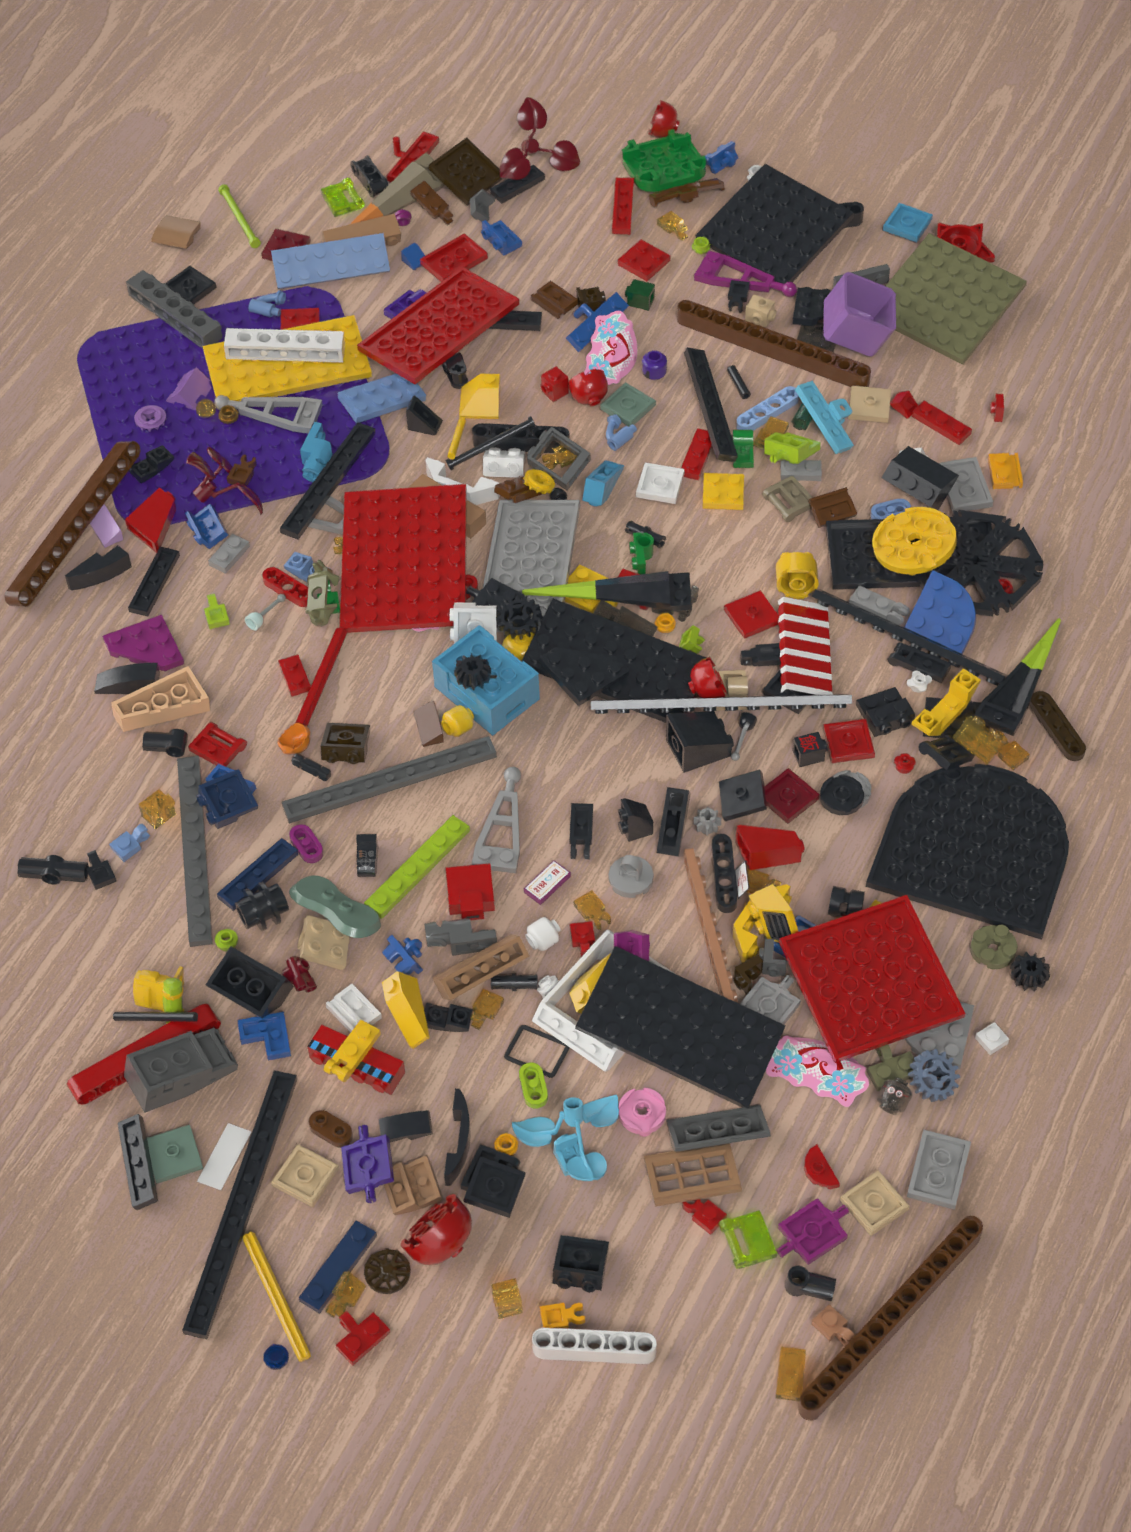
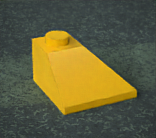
M479 374L461 387L459 418L499 419L500 374Z
M611 953L580 976L571 989L570 996L577 1013L582 1014Z

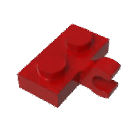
M345 1311L339 1317L341 1320L339 1323L349 1334L336 1344V1349L354 1366L390 1334V1329L374 1312L358 1325L354 1318Z

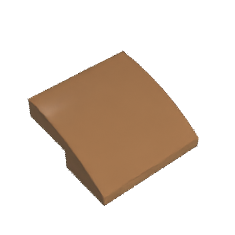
M166 215L155 229L151 242L187 249L194 242V234L201 229V222Z
M427 1155L406 1165L402 1162L393 1165L394 1182L384 1184L394 1215L416 1211L444 1200L430 1158Z

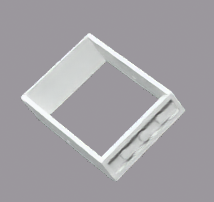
M609 929L601 935L545 996L532 1019L535 1024L605 1072L610 1070L625 1052L576 1030L577 1021L555 1007V1005L597 959L601 961L612 953L614 949V932ZM649 956V962L672 972Z

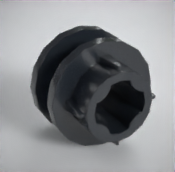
M260 882L257 885L259 892L252 894L250 889H244V899L235 902V906L246 929L257 925L261 931L267 929L265 921L272 919L276 925L281 923L280 914L289 911V906L278 884L267 888L264 882Z

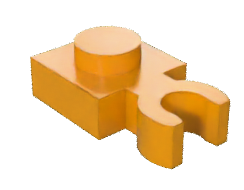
M564 1302L540 1306L543 1328L569 1329V1322L576 1325L584 1324L585 1315H575L577 1311H583V1303H575L568 1309L565 1308Z

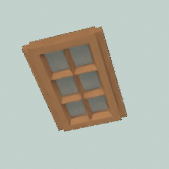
M730 1143L644 1156L655 1207L742 1192Z

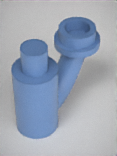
M278 290L275 294L251 299L248 308L249 312L267 317H272L273 315L280 316L281 309L275 308L274 304L267 302L275 301L278 305L284 304L286 293Z
M615 414L607 418V444L612 450L616 451L634 437L633 433L637 431V428L633 424L629 427L624 426L614 434V429L619 428L621 420Z

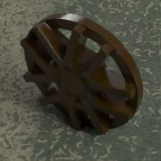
M386 1248L385 1250L378 1251L372 1254L365 1263V1280L368 1286L375 1292L381 1294L396 1293L404 1288L410 1279V1263L399 1250L395 1251ZM384 1255V1260L378 1257ZM388 1255H394L392 1261H388ZM398 1257L401 1258L403 1262H397ZM375 1261L379 1266L371 1265V1263ZM402 1267H406V1270H407V1271L397 1270V1269H398V1268H402ZM369 1269L374 1271L370 1276H368ZM405 1276L404 1280L400 1283L398 1277ZM379 1277V1280L375 1284L371 1282L375 1278ZM394 1280L397 1286L391 1288L389 1282ZM386 1282L388 1289H382L379 1286Z

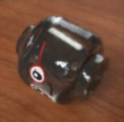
M895 1077L894 1080H886L877 1096V1101L880 1103L879 1107L892 1115L904 1112L912 1097V1091L907 1087L908 1082L898 1077Z

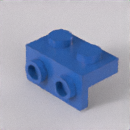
M486 220L482 221V236L503 255L522 247V240L501 220L492 225Z
M211 504L196 515L189 511L185 513L188 519L186 523L195 532L193 536L199 545L204 544L208 549H211L229 535L217 511Z

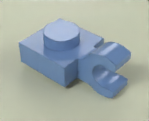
M139 824L131 835L126 831L112 841L109 846L125 862L141 850L140 843L150 837L146 832L148 829L143 824Z

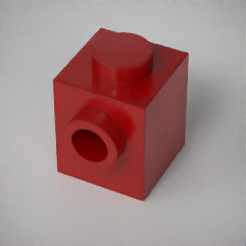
M557 366L541 374V391L552 402L569 394V378Z

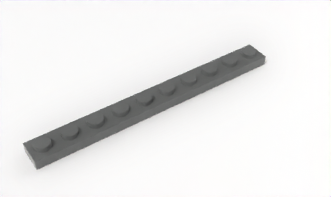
M487 736L282 801V807L290 824L496 758L497 752L490 737Z
M199 756L177 758L190 947L213 944L204 812L203 807L199 805L196 798L198 786L202 784Z

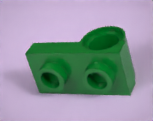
M733 430L732 439L738 455L736 461L733 462V468H753V430Z
M633 533V541L629 542L630 554H634V557H632V569L636 570L638 574H646L645 560L653 557L654 539L648 533Z

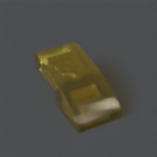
M770 416L764 429L761 428L753 446L764 450L765 439L775 432L785 434L789 428V423Z

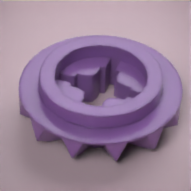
M155 405L142 407L134 416L136 426L140 427L142 431L148 429L149 432L154 428L158 430L159 426H164V422L167 420L165 411Z

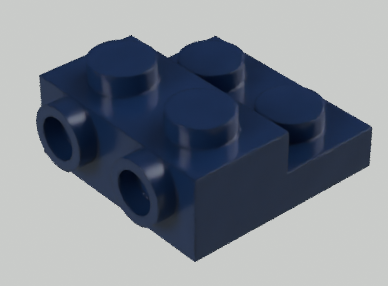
M239 769L198 786L197 801L201 807H206L208 811L206 818L209 824H215L217 829L232 824L238 820V817L258 809V804Z

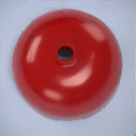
M455 1194L447 1196L446 1203L439 1205L436 1203L426 1211L409 1229L411 1231L409 1239L406 1240L405 1238L402 1240L401 1247L414 1261L423 1265H437L450 1257H456L463 1250V1245L471 1233L472 1217L468 1208ZM432 1221L434 1225L431 1227L426 1222Z

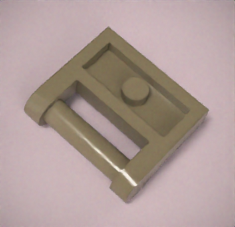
M793 475L768 487L762 494L766 500H770L780 511L782 518L786 522H791L799 514L811 509L808 500L813 497ZM780 493L792 508L788 509L776 494Z

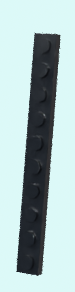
M815 589L812 597L818 599L817 603L822 606L829 607L831 605L836 607L835 611L844 616H847L849 613L855 616L854 620L859 623L866 624L868 622L872 624V628L881 633L888 631L892 633L891 637L903 642L905 639L911 642L910 646L918 650L925 648L930 651V655L940 659L941 657L948 659L952 666L957 668L964 666L968 668V672L977 677L980 674L987 677L986 681L998 686L1008 676L826 591Z

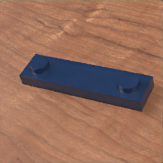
M281 838L217 893L218 899L234 911L236 909L235 902L244 899V889L248 888L254 894L258 890V883H267L298 856V850Z
M356 1220L299 1296V1302L320 1314L375 1240L377 1233Z

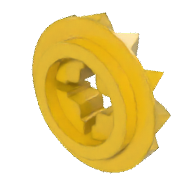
M528 470L523 477L525 480L524 484L529 486V490H535L536 493L541 492L545 495L546 493H551L555 487L553 478L541 470Z

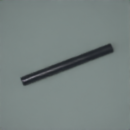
M114 1012L113 1019L114 1021L196 1022L198 1020V1013Z

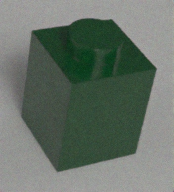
M633 279L631 285L627 286L625 290L627 304L631 307L649 311L655 299V284Z

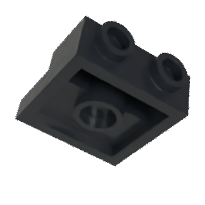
M896 687L856 700V706L862 717L867 720L868 727L874 737L887 735L891 731L900 728H907L915 718V712L906 698L902 699Z
M560 1235L553 1267L552 1284H557L561 1289L578 1287L589 1293L595 1290L602 1291L609 1241Z

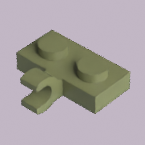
M885 1045L879 1047V1050L876 1051L882 1062L867 1069V1073L878 1092L886 1089V1087L888 1088L891 1085H896L913 1078L908 1076V1073L914 1070L909 1065L916 1061L910 1051L893 1058L890 1046Z

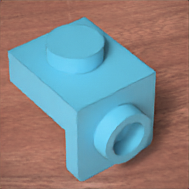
M576 1133L562 1135L554 1141L553 1153L564 1176L569 1175L567 1172L568 1161L573 1157L581 1156Z

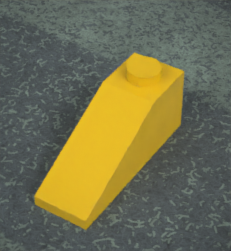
M397 971L382 982L385 1001L409 1047L414 1049L430 1038L418 979Z

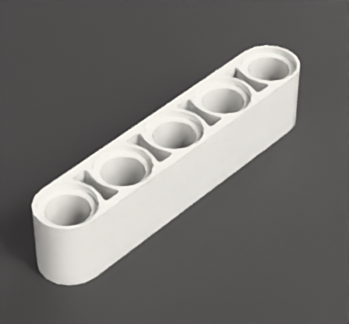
M539 1328L532 1336L533 1353L540 1359L649 1364L656 1357V1339L650 1333ZM545 1340L549 1342V1345L544 1347L538 1345L540 1341ZM566 1342H573L575 1344L571 1348L563 1346ZM591 1343H597L600 1345V1347L597 1349H591L588 1346ZM617 1344H622L626 1348L623 1350H616L614 1346ZM646 1345L651 1349L649 1351H641L639 1348Z

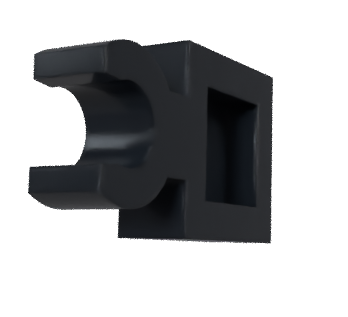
M731 280L728 292V300H730L728 303L729 312L732 311L734 306H738L739 313L743 311L742 302H747L750 282Z

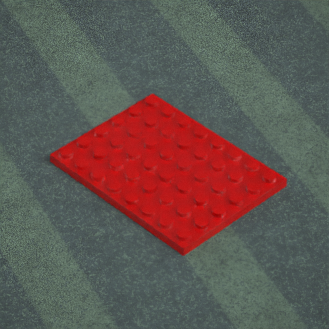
M466 484L344 492L340 627H343L347 633L454 626V621H450V608H454L455 602L466 603Z

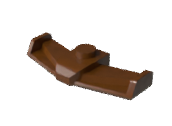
M714 178L649 194L648 197L653 207H657V203L677 198L683 203H689L694 198L699 197L698 192L717 188L720 191H724L725 187L723 181Z

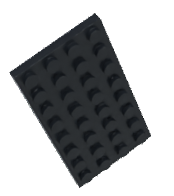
M884 519L826 521L833 590L857 589L858 586L866 589L920 587L914 575L890 571L877 560L872 540L876 528ZM975 520L967 522L978 544L992 531L991 522ZM974 560L973 564L977 565L978 561ZM942 568L933 569V571L944 576L951 571ZM931 570V571H928V572H925L928 578H929V576H930L932 570Z
M553 598L541 621L542 625L538 627V631L535 633L522 662H526L539 674L553 679L540 665L538 660L540 656L555 647L616 656L629 670V676L597 696L605 700L694 698L695 694L691 692L688 684L691 681L690 673L696 663L707 657ZM651 708V713L641 714L666 723L667 714L686 712H682V708H673V712H660V708Z
M615 946L575 1029L737 1106L749 1108L786 1025Z

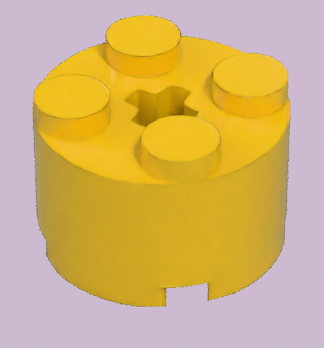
M784 552L780 555V559L775 567L777 590L784 593L785 597L799 600L809 597V593L818 589L819 585L817 562L813 558V554L810 552Z

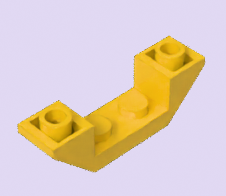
M962 669L951 680L949 692L931 711L924 709L912 721L911 725L928 736L941 735L967 707L981 679Z
M787 884L776 886V889L789 905L792 896H790L791 886ZM750 900L733 924V939L741 963L756 956L759 950L757 946L758 936L750 933L754 925V918L748 907L751 905Z

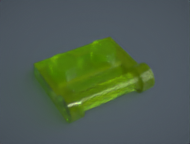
M345 178L340 183L321 188V194L334 217L362 209L365 206L363 198L359 197L353 187L354 183L351 178ZM343 191H348L353 202H348Z
M760 1210L733 1219L726 1218L718 1223L721 1232L725 1233L734 1256L733 1263L736 1269L777 1257L776 1248ZM734 1229H740L749 1255H743Z

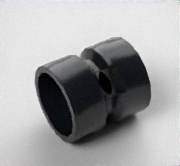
M833 886L828 915L841 917L843 914L849 915L861 911L865 892L854 889L847 892L846 888Z

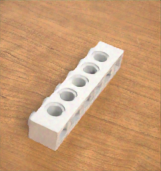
M227 328L224 350L226 359L343 362L345 340L344 332Z

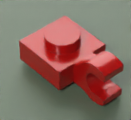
M593 922L570 924L572 947H580V955L582 957L590 949V946L595 943Z

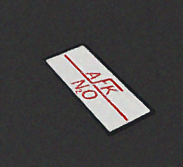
M746 860L735 870L738 899L749 889Z

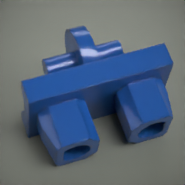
M730 141L726 145L722 144L713 154L708 153L705 156L706 165L710 166L712 173L716 174L725 167H732L736 164L738 155L735 151V142Z
M393 935L387 938L390 944L382 951L383 955L391 963L399 956L403 958L394 967L397 971L410 975L413 971L417 974L423 971L412 957L415 955L419 958L422 955L420 951L422 942L419 939L411 940L407 937L404 940L406 944L404 947Z

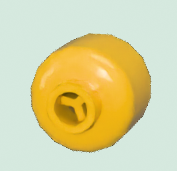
M457 705L443 714L441 726L446 734L459 737L472 729L474 715L469 708Z

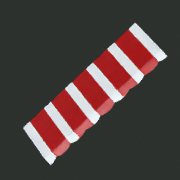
M788 597L780 598L778 600L780 627L779 648L781 650L780 672L782 674L781 693L789 689L815 695H833L828 607Z

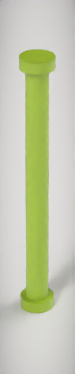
M221 185L218 191L224 196L249 239L250 246L258 248L261 245L260 239L255 236L230 194L228 185Z

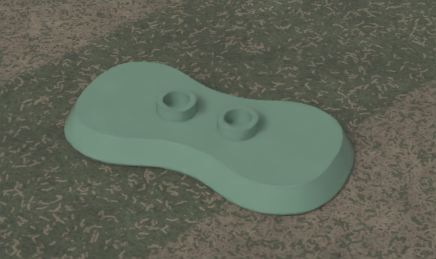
M315 875L305 877L294 884L289 890L291 898L297 904L323 915L344 935L353 938H365L373 935L381 928L380 918L374 909L348 898L330 880Z

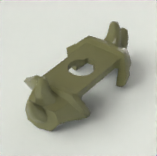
M317 560V563L312 564L314 573L308 575V601L305 611L309 615L312 624L324 626L328 624L331 614L337 608V604L327 605L328 580L334 586H337L339 576L333 574L332 570L327 568L321 560ZM322 588L321 595L318 599H315L313 597L314 591Z

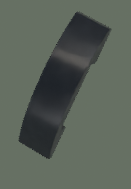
M455 1088L452 1109L454 1121H461L457 1153H447L445 1186H451L460 1174L470 1147L471 1132L468 1107L462 1091L458 1088Z

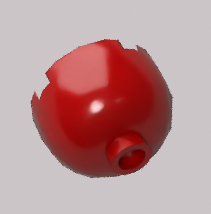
M660 100V105H657L650 124H653V126L648 130V135L662 138L668 136V131L671 129L677 131L680 121L677 120L678 113L673 105Z
M600 369L590 370L591 373L586 375L584 372H581L569 381L568 387L576 402L582 405L596 406L606 396L609 387L604 371Z
M710 656L694 665L690 673L691 681L688 682L691 692L693 694L697 693L700 698L726 697L727 692L719 672L715 668L713 669L716 665Z

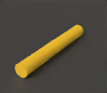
M463 417L458 419L447 455L449 459H454L466 424V419Z

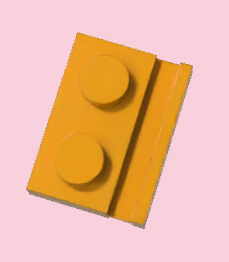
M1009 453L989 454L988 463L993 489H1013L1014 486L1022 488L1023 479L1018 453L1014 455H1009Z

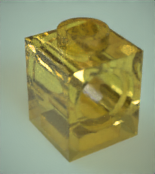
M160 789L138 804L141 816L155 830L176 815L174 799L169 794L165 795Z
M516 1278L491 1284L492 1298L498 1319L523 1313L522 1300Z

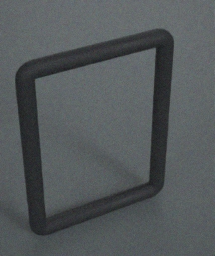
M521 1025L506 1050L504 1058L520 1066L526 1064L509 1056L524 1029L566 1046L552 1073L542 1070L544 1076L549 1078L555 1077L570 1047L554 1036L529 1026Z

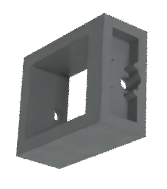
M551 426L548 431L545 430L541 434L540 442L537 446H532L528 451V464L536 470L549 474L556 484L568 491L591 461V455L584 448ZM553 440L578 456L562 478L537 461Z

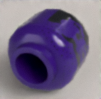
M653 350L643 356L642 373L646 378L658 380L666 375L667 358L663 353Z

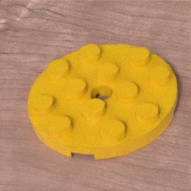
M911 507L904 509L905 512L895 516L891 514L878 525L874 532L872 543L877 560L890 571L901 574L916 575L939 567L950 558L957 544L956 529L950 522V518L936 509L927 507ZM914 539H919L917 542H913L912 544L910 542Z

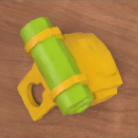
M180 966L174 977L162 975L156 971L138 970L133 983L135 1005L162 1012H184L182 1003L184 968Z

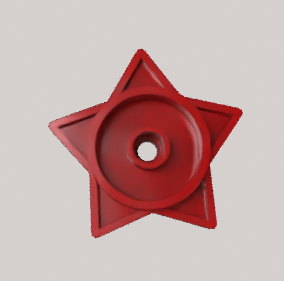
M938 223V238L989 263L995 261V255L982 242L983 223L972 226L962 224L950 226Z

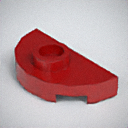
M818 1144L809 1149L805 1156L804 1171L806 1177L814 1185L827 1187V1189L839 1188L840 1182Z

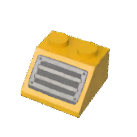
M773 884L749 895L751 905L748 907L753 918H756L754 926L759 935L763 934L766 939H775L774 942H779L780 938L799 932L792 909Z

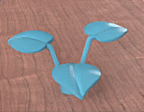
M613 1095L601 1098L583 1105L582 1100L579 1098H568L563 1103L564 1111L559 1112L560 1117L556 1126L552 1120L546 1117H535L521 1122H512V1128L517 1138L524 1144L533 1147L548 1145L552 1141V1135L558 1133L563 1119L570 1127H576L581 1156L573 1157L568 1161L567 1172L572 1178L577 1180H598L605 1175L607 1163L605 1158L597 1152L585 1155L580 1124L582 1121L585 1123L590 1122L595 1127H606L614 1124L619 1117L618 1096Z

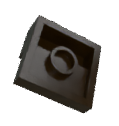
M327 723L321 742V760H325L328 763H335L337 761H344L350 764L365 763L370 725Z

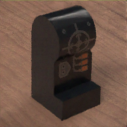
M356 834L357 876L376 877L378 859L377 834Z

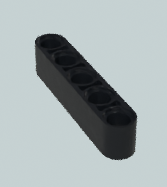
M478 423L472 428L473 446L476 447L517 425ZM551 426L530 427L492 448H500L501 451L517 448L528 452L532 446H537L540 442L541 434L545 430L548 431ZM552 426L570 439V433L567 428ZM553 440L544 453L562 454L568 450Z

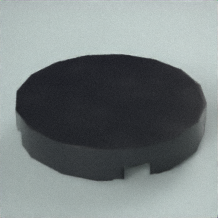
M839 775V777L834 778L833 776L823 783L820 790V801L823 807L830 813L850 815L862 807L864 791L861 783L853 777Z

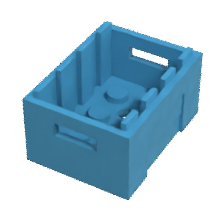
M480 625L432 660L434 687L455 705L469 708L474 715L473 720L492 736L540 700L539 673L526 662H521L494 640V636ZM471 653L474 657L481 654L483 659H487L491 668L490 675L497 676L495 679L490 678L489 683H484L483 689L477 686L474 691L471 687L464 689L463 685H458L456 676H454L457 661L462 660L463 655L470 657Z

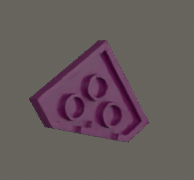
M162 614L102 636L107 650L112 657L119 658L121 656L137 664L158 663L159 670L164 672L184 665L183 657Z

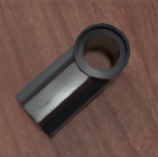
M172 729L169 733L146 731L142 738L143 751L166 752L171 757H182L185 753L188 734L182 729Z
M796 1265L789 1269L785 1280V1289L790 1295H807L832 1301L836 1286L835 1278L808 1272L803 1266ZM798 1278L803 1283L796 1284L792 1281V1279Z

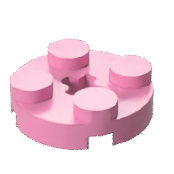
M643 1088V1090L637 1091L632 1089L625 1093L619 1102V1121L632 1133L644 1137L649 1136L652 1132L658 1130L665 1121L666 1107L664 1099L653 1089ZM637 1108H647V1114L645 1115L638 1114L636 1110Z

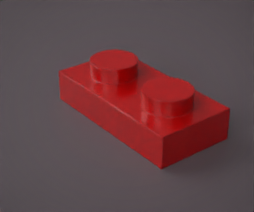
M299 655L278 660L291 697L309 692L311 685Z

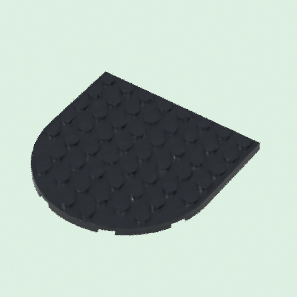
M975 764L974 767L957 766L949 770L941 768L916 780L914 785L904 792L896 802L867 878L866 887L898 897L907 895L911 901L991 925H1005L1011 931L1042 940L1069 853L1066 823L1053 800L1041 788L1037 789L1027 782V778L1015 772L983 764Z

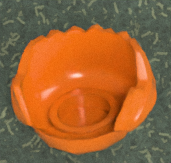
M294 723L287 730H284V733L278 738V746L284 754L302 753L310 744V729L300 723Z

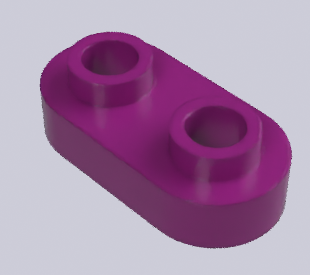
M303 824L294 826L289 833L290 841L294 848L298 850L301 858L307 863L320 861L323 857V847L312 830Z

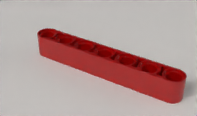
M209 1004L199 1005L188 1011L198 1013V1020L196 1022L171 1021L75 1074L68 1080L67 1087L77 1103L85 1105L127 1082L124 1077L128 1054L190 1031L196 1035L212 1028L218 1030L221 1026V1021Z

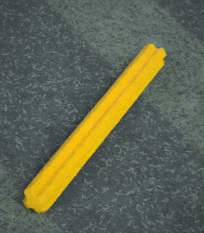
M249 1232L243 1236V1242L299 1362H303L311 1357L310 1351L256 1234Z

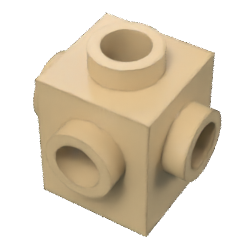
M754 294L746 306L745 321L766 328L770 321H774L776 317L775 301Z

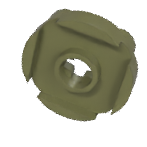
M989 925L974 932L970 952L977 963L980 964L981 962L987 965L989 969H1002L1009 966L1017 952V941L1005 925ZM990 944H996L998 945L997 951H994L993 948H988V946H990Z

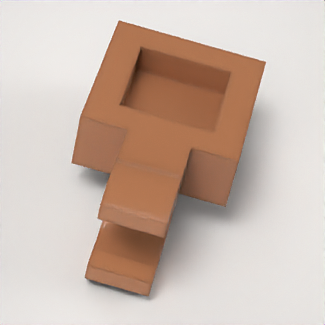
M830 1304L812 1320V1326L829 1341L836 1337L843 1346H846L855 1336L850 1329L846 1328L848 1321Z

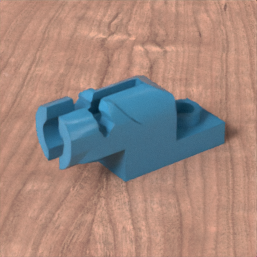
M314 422L300 450L302 464H304L302 476L310 482H314L332 457L331 444L325 440L322 423Z

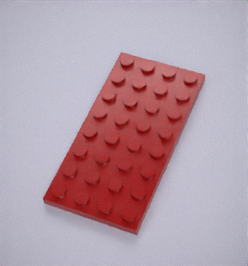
M461 267L360 342L357 348L359 352L411 383L417 384L519 305V298Z

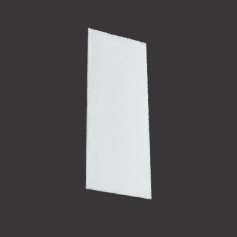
M228 1123L197 1182L221 1190L251 1131Z

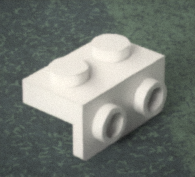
M500 448L486 450L483 456V476L516 478L523 476L525 451L517 448L509 449V451H501Z

